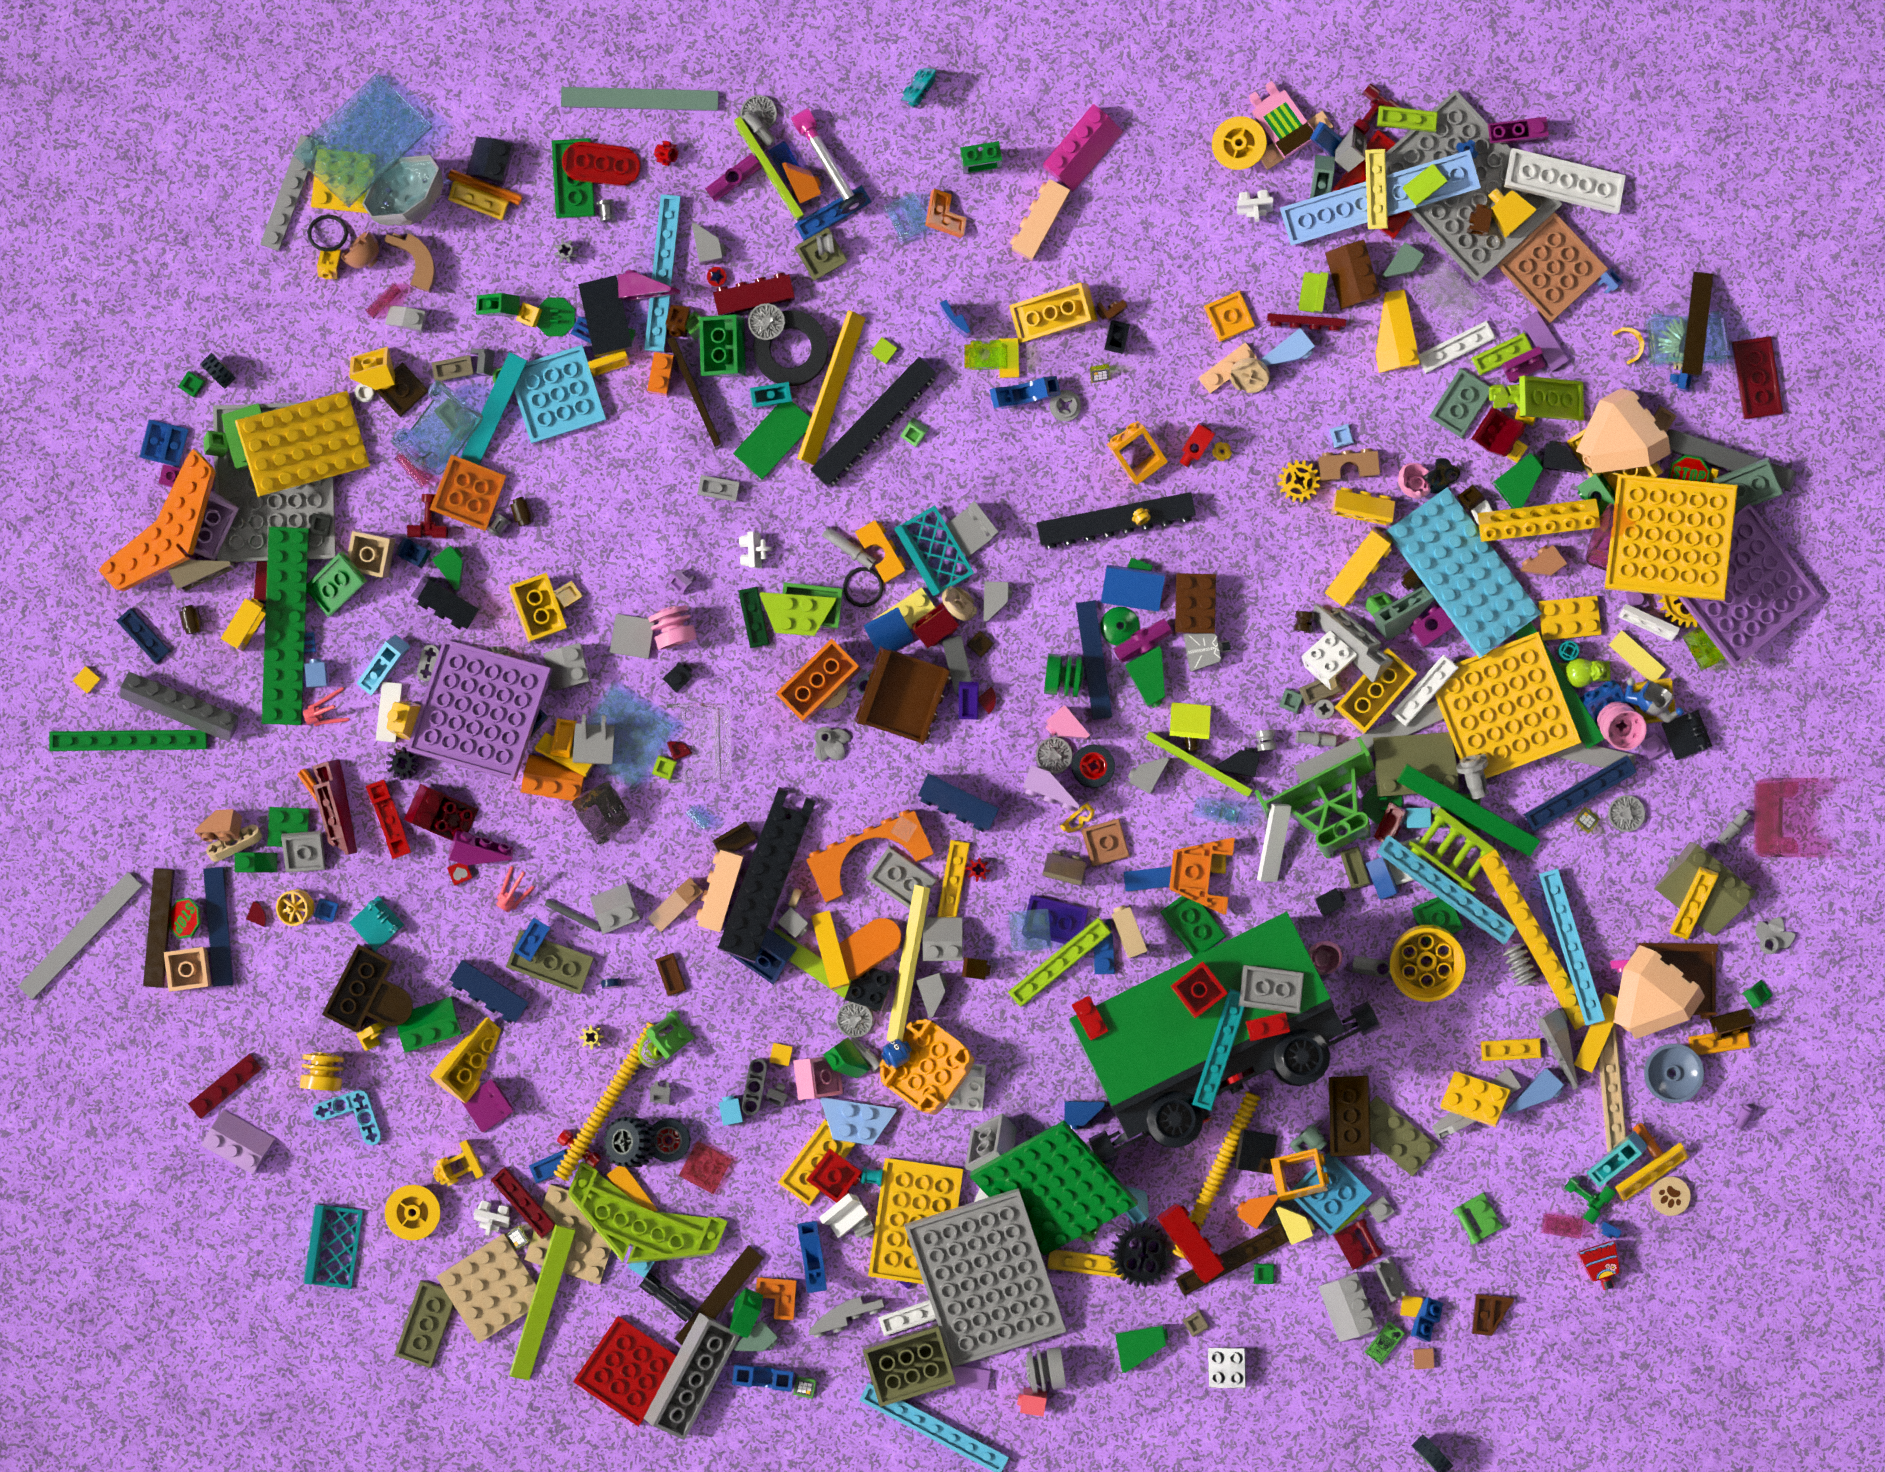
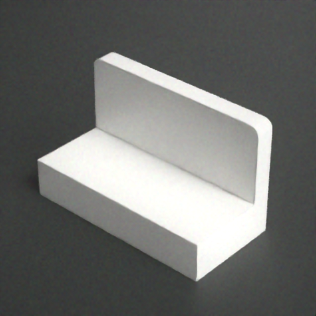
M848 1193L821 1215L819 1219L823 1224L830 1225L836 1236L841 1238L867 1217L868 1212L857 1195Z

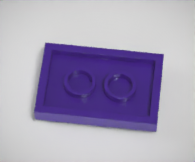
M1030 895L1021 934L1066 944L1084 929L1088 909Z

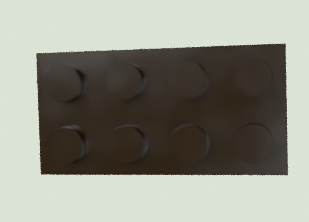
M1369 1076L1329 1077L1330 1156H1371Z

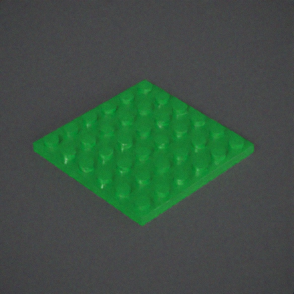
M1064 1120L970 1173V1178L988 1197L1019 1188L1040 1253L1043 1256L1136 1207L1138 1204V1200Z

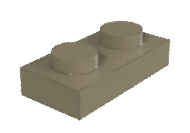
M470 355L431 363L436 383L474 375Z

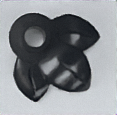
M1446 458L1436 459V468L1423 476L1431 484L1430 493L1435 494L1443 491L1460 476L1459 468L1452 465Z

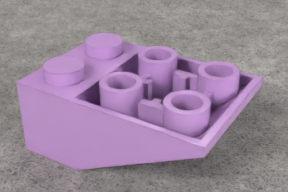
M1031 765L1022 788L1026 790L1025 794L1035 798L1038 794L1044 797L1043 801L1051 804L1059 802L1063 804L1062 808L1072 812L1074 808L1078 810L1080 805L1049 771Z

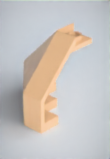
M1620 388L1599 400L1576 452L1582 453L1584 466L1592 468V474L1650 466L1671 454L1668 435L1664 430L1660 431L1654 423L1656 419L1647 408H1642L1638 402L1640 398L1635 392Z
M1641 945L1638 946L1623 969L1613 1021L1631 1032L1634 1039L1690 1020L1705 997L1698 984L1694 981L1689 983L1682 977L1683 972L1674 965H1667L1661 961L1660 958L1662 956L1656 951Z

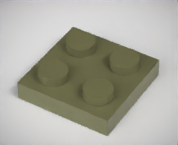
M829 228L824 229L794 247L813 281L848 263L833 235L834 253L825 252L823 255H819L816 236L821 235L825 237L827 234H832Z

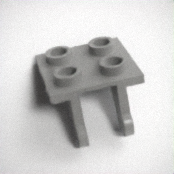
M582 714L581 724L575 723L573 763L612 765L615 725H607L606 715H602L601 725H587L586 714Z

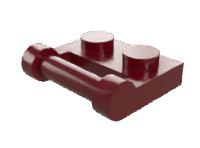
M1365 1218L1333 1235L1352 1270L1384 1253L1382 1248L1378 1247L1369 1231ZM1358 1228L1372 1251L1368 1255L1354 1232Z

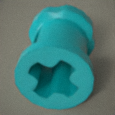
M863 1167L861 1184L871 1183L881 1187L883 1169L872 1170Z

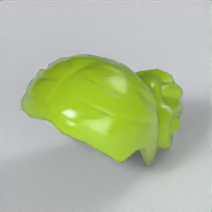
M1575 658L1568 663L1565 673L1569 683L1579 688L1602 679L1606 669L1599 660L1589 661L1583 658Z

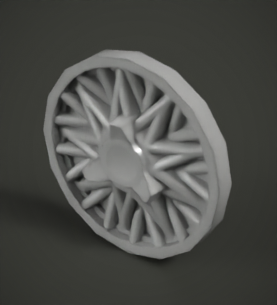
M755 95L743 103L740 111L741 118L752 109L758 119L765 123L764 126L767 129L771 128L775 123L777 117L776 106L768 97ZM743 119V121H744V123L746 124V126H747L750 130L753 131V129H752V128L748 125V123Z
M769 303L760 304L749 315V329L758 339L773 340L784 329V315L775 305Z
M1057 737L1047 738L1037 747L1036 761L1041 769L1049 771L1051 774L1063 772L1071 764L1072 750L1063 739Z
M1623 795L1617 797L1610 804L1608 818L1614 828L1619 831L1630 832L1642 825L1645 819V809L1639 799Z
M848 1002L839 1009L836 1023L844 1035L851 1038H859L870 1031L873 1024V1015L868 1007Z

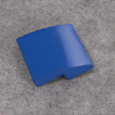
M947 299L939 302L940 309L950 325L962 336L970 337V330L963 314L955 317Z
M149 419L139 458L179 467L188 429Z
M898 607L863 625L877 654L880 646L895 651L915 640Z

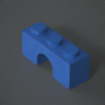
M735 1363L732 1385L766 1387L772 1390L791 1392L794 1370Z

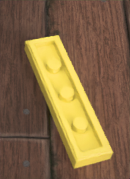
M1385 149L1365 150L1368 229H1388Z

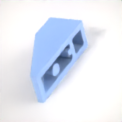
M1299 328L1260 359V361L1267 367L1299 361L1301 358L1306 360L1313 354L1312 350L1315 345Z

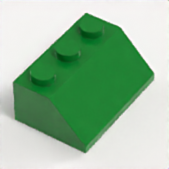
M737 314L699 317L701 376H746L744 317Z
M451 996L414 1008L410 1018L405 1023L397 1026L404 1053L463 1034Z

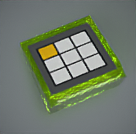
M1108 364L1090 366L1091 383L1110 381V367Z
M1584 807L1572 822L1586 834H1589L1600 819L1588 808Z
M521 1224L504 1234L514 1251L531 1241Z

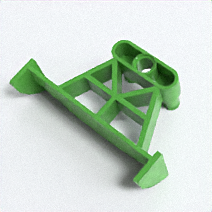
M1361 737L1356 738L1361 752L1266 801L1263 800L1258 789L1254 791L1267 819L1269 818L1271 804H1288L1292 806L1290 817L1316 835L1315 840L1318 849L1326 858H1331L1330 854L1333 857L1335 850L1358 838L1366 840L1365 836L1369 838L1371 834L1368 816L1363 812H1359L1357 778L1375 770L1371 755ZM1352 782V790L1328 801L1325 796L1326 794ZM1319 798L1324 803L1303 815L1295 811ZM1353 801V809L1344 807V805ZM1331 812L1346 817L1327 827ZM1321 818L1319 827L1312 823ZM1342 830L1348 831L1345 835H1339V832Z

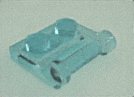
M915 192L883 207L884 212L888 213L900 243L930 229V227L925 226L927 216ZM897 207H900L910 227V230L905 232L894 210Z

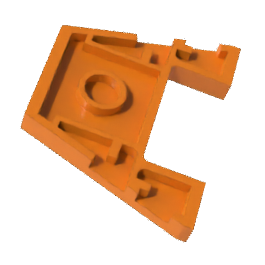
M1227 838L1173 850L1169 890L1226 915L1228 897L1208 894L1212 854L1233 856L1235 838Z

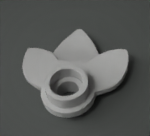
M828 727L819 728L814 736L816 741L814 748L815 756L821 762L828 756L834 760H843L845 756L843 744L851 740L850 735L840 728L833 730ZM823 734L828 735L827 740H822Z
M1781 917L1772 919L1768 925L1759 921L1755 929L1756 936L1760 940V949L1765 954H1774L1779 948L1789 947L1795 938V933L1784 932V923ZM1767 941H1771L1773 943L1772 948L1766 947Z

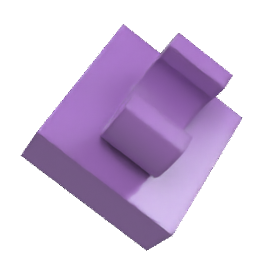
M685 568L677 569L667 581L680 595L688 589L694 577L691 575L687 578L684 575Z

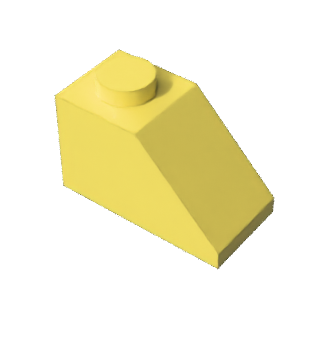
M1275 1206L1291 1245L1313 1236L1312 1231L1315 1228L1311 1219L1307 1220L1305 1215L1283 1206Z

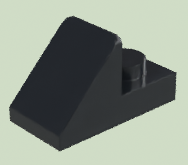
M1111 320L1104 350L1123 354L1130 324Z

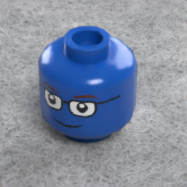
M895 1039L883 1046L881 1056L888 1067L898 1068L910 1060L912 1049L907 1041L902 1042L900 1039Z

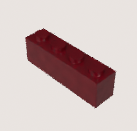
M785 272L775 274L774 278L767 280L766 277L757 278L754 283L747 284L746 281L735 284L736 287L729 289L728 286L719 287L716 289V292H713L718 316L753 310L760 304L769 303L775 305L795 300L790 275H785Z

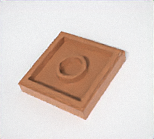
M1119 818L1081 829L1092 867L1130 856Z

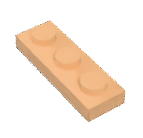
M1245 342L1198 379L1211 394L1230 379L1231 368L1237 361L1245 358L1257 359V357Z

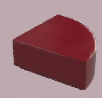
M992 687L978 697V702L988 714L993 711L996 703V695Z
M667 742L674 761L692 754L689 747L681 742Z
M253 901L246 920L265 927V912L260 904Z

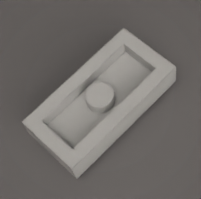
M701 475L697 495L736 502L740 482Z

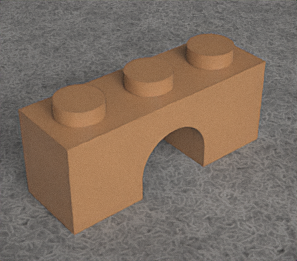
M1372 448L1361 449V453H1353V450L1341 451V455L1327 452L1322 453V457L1317 459L1320 482L1340 480V469L1344 464L1356 466L1359 478L1380 475L1378 451H1373Z

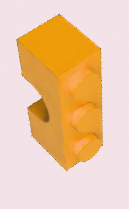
M876 520L855 531V534L865 550L872 546H879L884 550L885 557L880 563L875 565V568L886 584L905 573L904 567L907 565L901 556H896L894 550L897 548L891 539H886L884 535L886 530L882 523L877 524Z

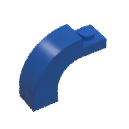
M1057 376L1042 377L1019 385L989 389L994 409L1023 406L1061 395Z
M817 1221L798 1223V1235L803 1257L807 1293L826 1291L827 1280Z

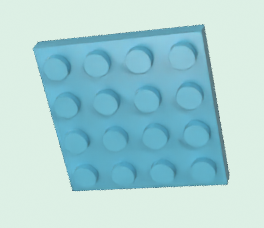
M583 345L527 362L514 391L531 444L606 421Z

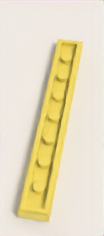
M914 885L886 1039L890 1042L895 1039H900L903 1042L930 894V888L920 885Z

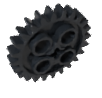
M1136 1222L1135 1228L1129 1224V1230L1127 1231L1122 1228L1123 1235L1116 1234L1118 1241L1111 1242L1115 1245L1114 1249H1109V1251L1114 1253V1256L1109 1257V1259L1115 1261L1111 1267L1118 1268L1115 1274L1121 1275L1120 1280L1122 1281L1127 1279V1284L1129 1285L1134 1282V1286L1139 1287L1141 1282L1143 1287H1147V1281L1154 1285V1279L1161 1281L1160 1274L1167 1275L1164 1269L1171 1268L1167 1261L1173 1260V1258L1168 1256L1173 1250L1167 1247L1172 1243L1165 1241L1168 1236L1166 1234L1161 1235L1162 1229L1158 1228L1155 1231L1156 1226L1153 1224L1149 1227L1148 1223L1144 1222L1141 1227V1224ZM1135 1238L1137 1244L1135 1248L1131 1249L1130 1241ZM1154 1241L1156 1247L1153 1251H1150L1149 1244ZM1139 1253H1144V1256L1138 1257ZM1132 1258L1134 1264L1131 1268H1128L1127 1261ZM1152 1261L1153 1267L1151 1270L1147 1271L1146 1264L1147 1262Z

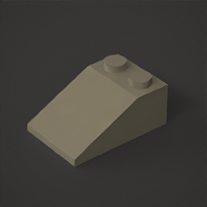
M187 560L168 571L176 589L185 592L237 567L230 561Z
M1052 850V854L1047 853L1042 872L1043 877L1081 886L1086 863L1082 862L1083 858L1074 855L1071 856V859L1063 857L1064 853Z

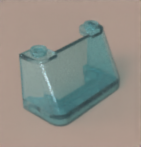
M1721 311L1709 312L1703 362L1713 363L1715 361L1717 364H1726L1731 360L1726 316L1722 315ZM1651 314V318L1646 319L1648 367L1664 364V362L1665 365L1683 363L1688 316L1663 317L1662 314Z
M436 379L428 391L429 397L433 399L411 429L402 428L397 430L390 442L417 469L438 476L444 472L450 455L457 456L481 424L483 415L447 385Z

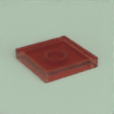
M697 1141L679 1176L714 1194L732 1159Z

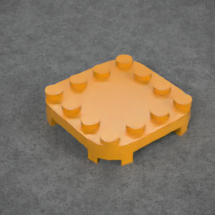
M927 1019L917 1020L913 1023L910 1022L906 1026L908 1029L903 1037V1042L907 1041L912 1049L910 1060L898 1068H893L892 1066L888 1067L882 1059L879 1065L881 1067V1082L917 1110L925 1114L936 1115L948 1104L968 1076L975 1059L971 1051L964 1044L938 1025Z

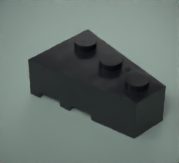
M424 576L411 597L418 600L417 605L426 610L428 607L435 610L434 615L443 620L447 617L452 620L450 624L459 630L462 627L468 629L479 611L477 607Z

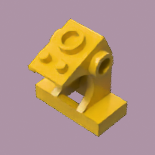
M468 1139L459 1143L463 1153L449 1160L446 1156L436 1161L437 1165L433 1167V1175L441 1185L447 1183L450 1186L458 1182L457 1177L471 1170L476 1179L485 1175ZM460 1159L464 1170L454 1174L450 1163Z

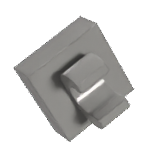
M656 1080L654 1086L651 1085L650 1102L669 1105L671 1095L669 1082H666L665 1087H659V1081Z

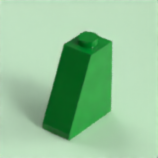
M1532 453L1528 454L1492 483L1511 509L1523 508L1543 469L1541 466L1543 463L1536 454L1534 456Z
M1158 646L1125 664V668L1147 707L1151 705L1152 708L1162 704L1161 699L1165 698L1162 650Z
M1162 1324L1115 1332L1122 1373L1128 1372L1166 1346L1165 1340H1169L1167 1328L1163 1329Z

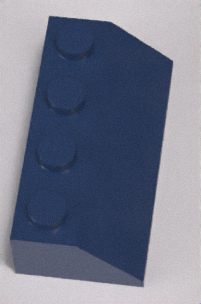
M929 773L918 793V796L921 797L920 802L928 806L933 803L939 806L937 810L947 815L951 812L956 815L955 819L965 824L969 821L974 824L973 828L984 832V830L989 831L999 811V808Z

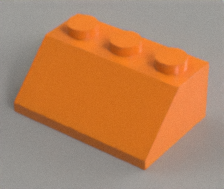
M529 754L520 792L581 803L585 777L549 757Z

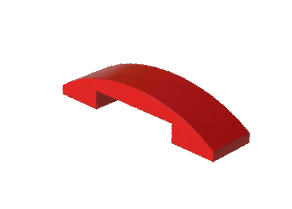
M385 780L367 785L368 795L375 808L392 859L394 860L411 853L407 836Z

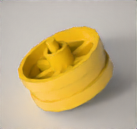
M293 889L280 895L276 903V912L284 924L298 926L311 919L314 913V902L306 891ZM289 894H291L292 902L287 899ZM296 895H298L301 898L298 902ZM300 911H304V912H305L304 918H303V916H302V914H301ZM295 914L297 915L299 922L294 921Z

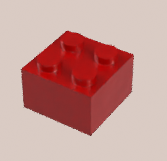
M1203 961L1170 986L1194 1019L1228 994Z

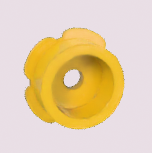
M1222 442L1216 443L1215 448L1212 450L1213 456L1218 461L1229 459L1232 454L1230 445Z
M1143 508L1136 510L1133 513L1132 521L1136 522L1138 526L1145 524L1151 518L1148 513L1149 510H1144Z

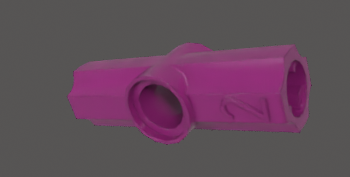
M751 153L733 168H729L725 174L707 186L705 190L716 203L734 188L739 187L743 181L761 169L762 166ZM730 174H737L739 179L736 182H730L728 180Z
M1163 618L1148 628L1136 631L1130 636L1131 638L1114 647L1113 650L1120 662L1124 663L1135 655L1150 650L1155 646V643L1173 632L1167 621Z

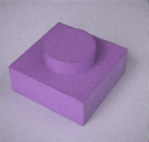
M1625 592L1628 605L1636 609L1649 607L1646 593Z
M1657 733L1640 743V747L1648 760L1666 751Z

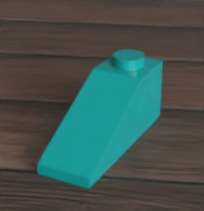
M1633 1131L1586 1173L1600 1188L1642 1155L1648 1145Z

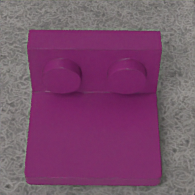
M491 1078L479 1087L467 1103L462 1102L481 1132H485L515 1112L494 1078Z

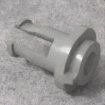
M1485 754L1464 757L1456 766L1457 772L1465 776L1467 787L1471 793V799H1480L1486 797L1485 794L1489 793V790L1486 788V778L1483 770L1488 766Z

